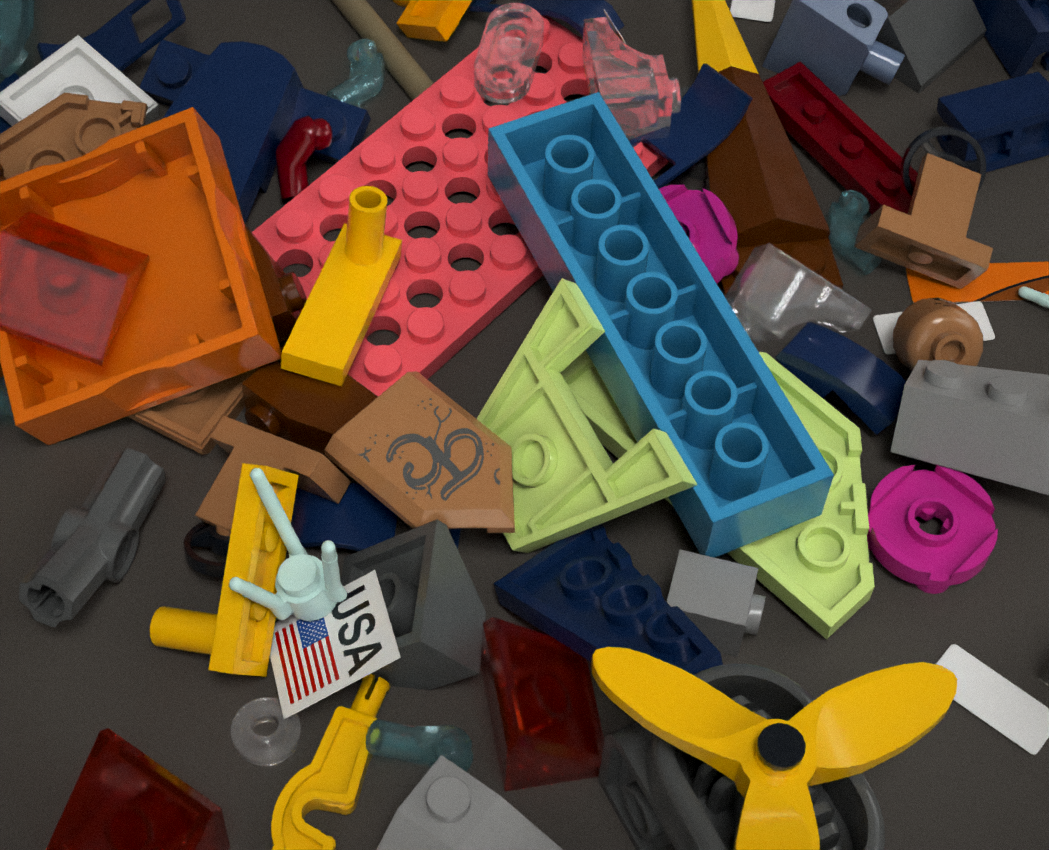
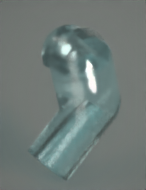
M846 190L841 193L838 202L831 203L828 209L829 241L839 254L862 274L867 275L880 264L883 258L854 247L859 227L864 223L862 217L869 211V202L861 193L855 190Z

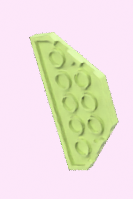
M585 351L561 372V375L601 444L619 459L637 441L587 351ZM759 352L833 472L834 477L822 515L727 552V554L739 564L759 568L756 579L827 640L870 600L875 587L873 563H869L867 541L869 519L865 483H862L860 455L862 444L860 428L769 354ZM668 497L664 498L665 500H667V501L672 505V503H671V501H670V499H669Z

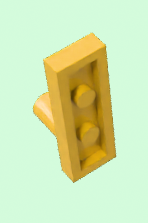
M361 186L351 192L347 224L344 223L282 350L281 369L342 387L401 257L402 240L384 235L387 196L379 188Z
M242 463L218 613L213 614L161 606L155 611L151 619L150 638L157 647L211 655L208 670L266 677L276 617L269 608L231 590L229 581L233 577H239L273 594L277 593L275 579L280 565L285 561L287 549L257 493V489L250 477V472L254 468L263 470L290 523L299 475L269 466Z

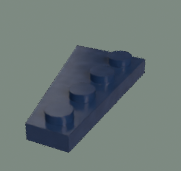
M602 524L556 541L493 583L499 603L590 662L592 654L596 649L621 647L646 653L679 667L692 675L710 667L723 665L720 651L678 606L671 607L664 600L660 586L649 574L641 575L633 566L631 556L619 542L613 544L607 538Z

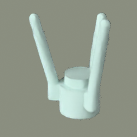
M260 468L252 469L250 477L289 553V558L278 569L275 579L276 594L239 577L230 579L229 587L243 597L269 608L278 620H285L291 614L305 621L319 620L327 616L335 608L337 602H342L347 597V591L340 582L336 546L330 540L323 542L321 546L322 561L315 556L308 555L263 470Z

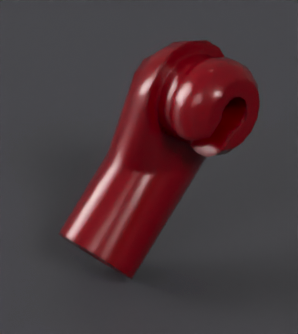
M304 116L295 120L277 146L275 156L281 200H292L309 186L306 167L307 160L314 152V149L323 150L329 147L332 142V128L325 119H312L310 116Z

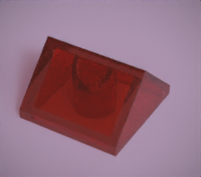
M27 212L2 230L0 234V330L102 366L147 267L149 255Z
M495 617L483 622L481 670L504 792L599 777L605 739L587 659L549 635Z
M106 728L101 730L96 738L46 850H229L230 843L222 808L111 729Z

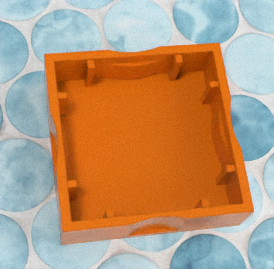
M194 107L109 139L95 150L78 158L52 165H42L0 182V363L15 425L45 444L52 445L281 359L282 352L220 138Z

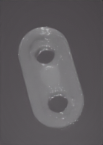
M509 3L497 7L489 15L474 62V86L484 99L494 103L506 104L522 99L529 92L544 38V20L541 14L533 7L521 3Z

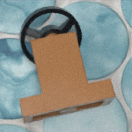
M946 126L929 129L917 136L906 149L901 163L902 181L905 189L912 197L908 214L882 205L860 225L854 247L960 289L987 271L993 248L966 238L976 195L986 175V158L979 143L965 131ZM940 135L961 137L972 145L977 159L961 161L951 152H938L929 139ZM921 146L926 154L922 157L916 184L913 189L909 177V167L914 153Z
M223 415L210 438L229 454V457L195 514L203 522L194 526L185 536V559L188 565L199 573L213 577H224L226 562H214L203 559L196 555L192 549L194 546L211 547L215 554L227 556L242 463L269 466L299 475L297 488L337 504L341 501L351 481L323 454Z

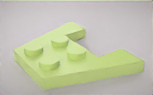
M563 278L559 281L477 417L478 421L511 446L515 532L503 534L513 551L530 553L698 485L668 434L654 428L616 462L612 463L561 375V372L594 343L605 330L578 285Z

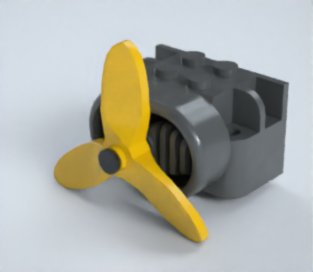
M604 647L596 649L592 654L591 660L594 679L606 696L635 720V722L606 735L598 782L636 850H884L885 825L882 810L863 772L902 753L928 734L945 717L956 695L957 678L953 672L941 665L926 662L908 663L867 673L834 687L814 699L803 687L789 677L757 665L725 664L710 667L692 675L679 667L629 648Z

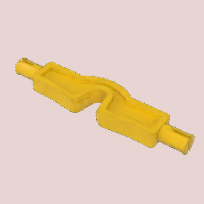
M369 674L363 677L350 709L343 706H338L335 709L311 764L298 771L288 781L276 801L271 821L272 850H336V842L332 836L326 835L312 827L303 818L313 810L348 815L356 809L368 765L381 738V721L376 716L386 693L390 689V684L385 679L378 677L375 684V675Z

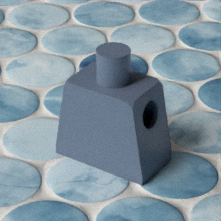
M792 0L762 67L780 73L801 61L834 94L840 96L847 94L859 70L890 85L905 55L876 40L888 17V13L883 6L874 0Z

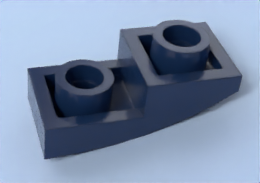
M808 322L775 356L788 371L820 397H825L833 390L848 405L850 410L860 417L876 435L889 426L898 416L906 380L870 351L841 334Z

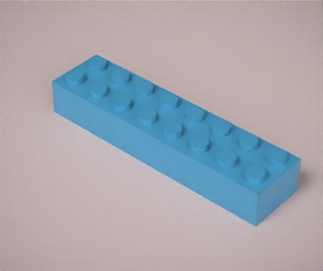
M597 92L489 128L488 177L552 291L555 290L561 278L576 283L604 328L605 332L586 351L636 441L641 440L653 428L666 432L698 484L668 498L699 553L715 558L822 515L834 477L833 472L601 94Z

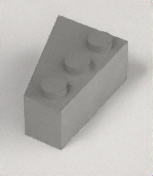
M918 360L904 385L890 452L1049 495V375L961 365L946 360Z

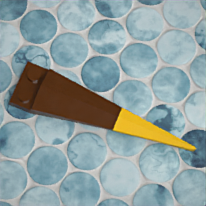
M691 0L698 73L702 65L707 63L753 98L742 120L728 138L704 157L706 190L713 192L723 202L734 219L738 233L736 246L739 254L738 265L732 273L724 276L717 285L733 311L839 300L843 282L829 241V226L725 0Z

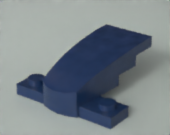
M163 39L160 41L139 87L154 101L170 106L163 118L194 107L219 136L245 224L258 191L267 192L276 166L275 153L277 146L295 120L304 116H310L312 119L323 118L330 124L332 128V142L330 146L323 150L314 149L311 156L332 164H336L361 143L371 120L368 111L305 89L295 68L282 54L264 45L244 41L220 43L210 55Z

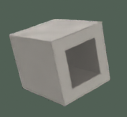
M679 549L667 603L671 607L678 606L720 653L737 657L744 633L757 636L766 596L753 593L759 568Z

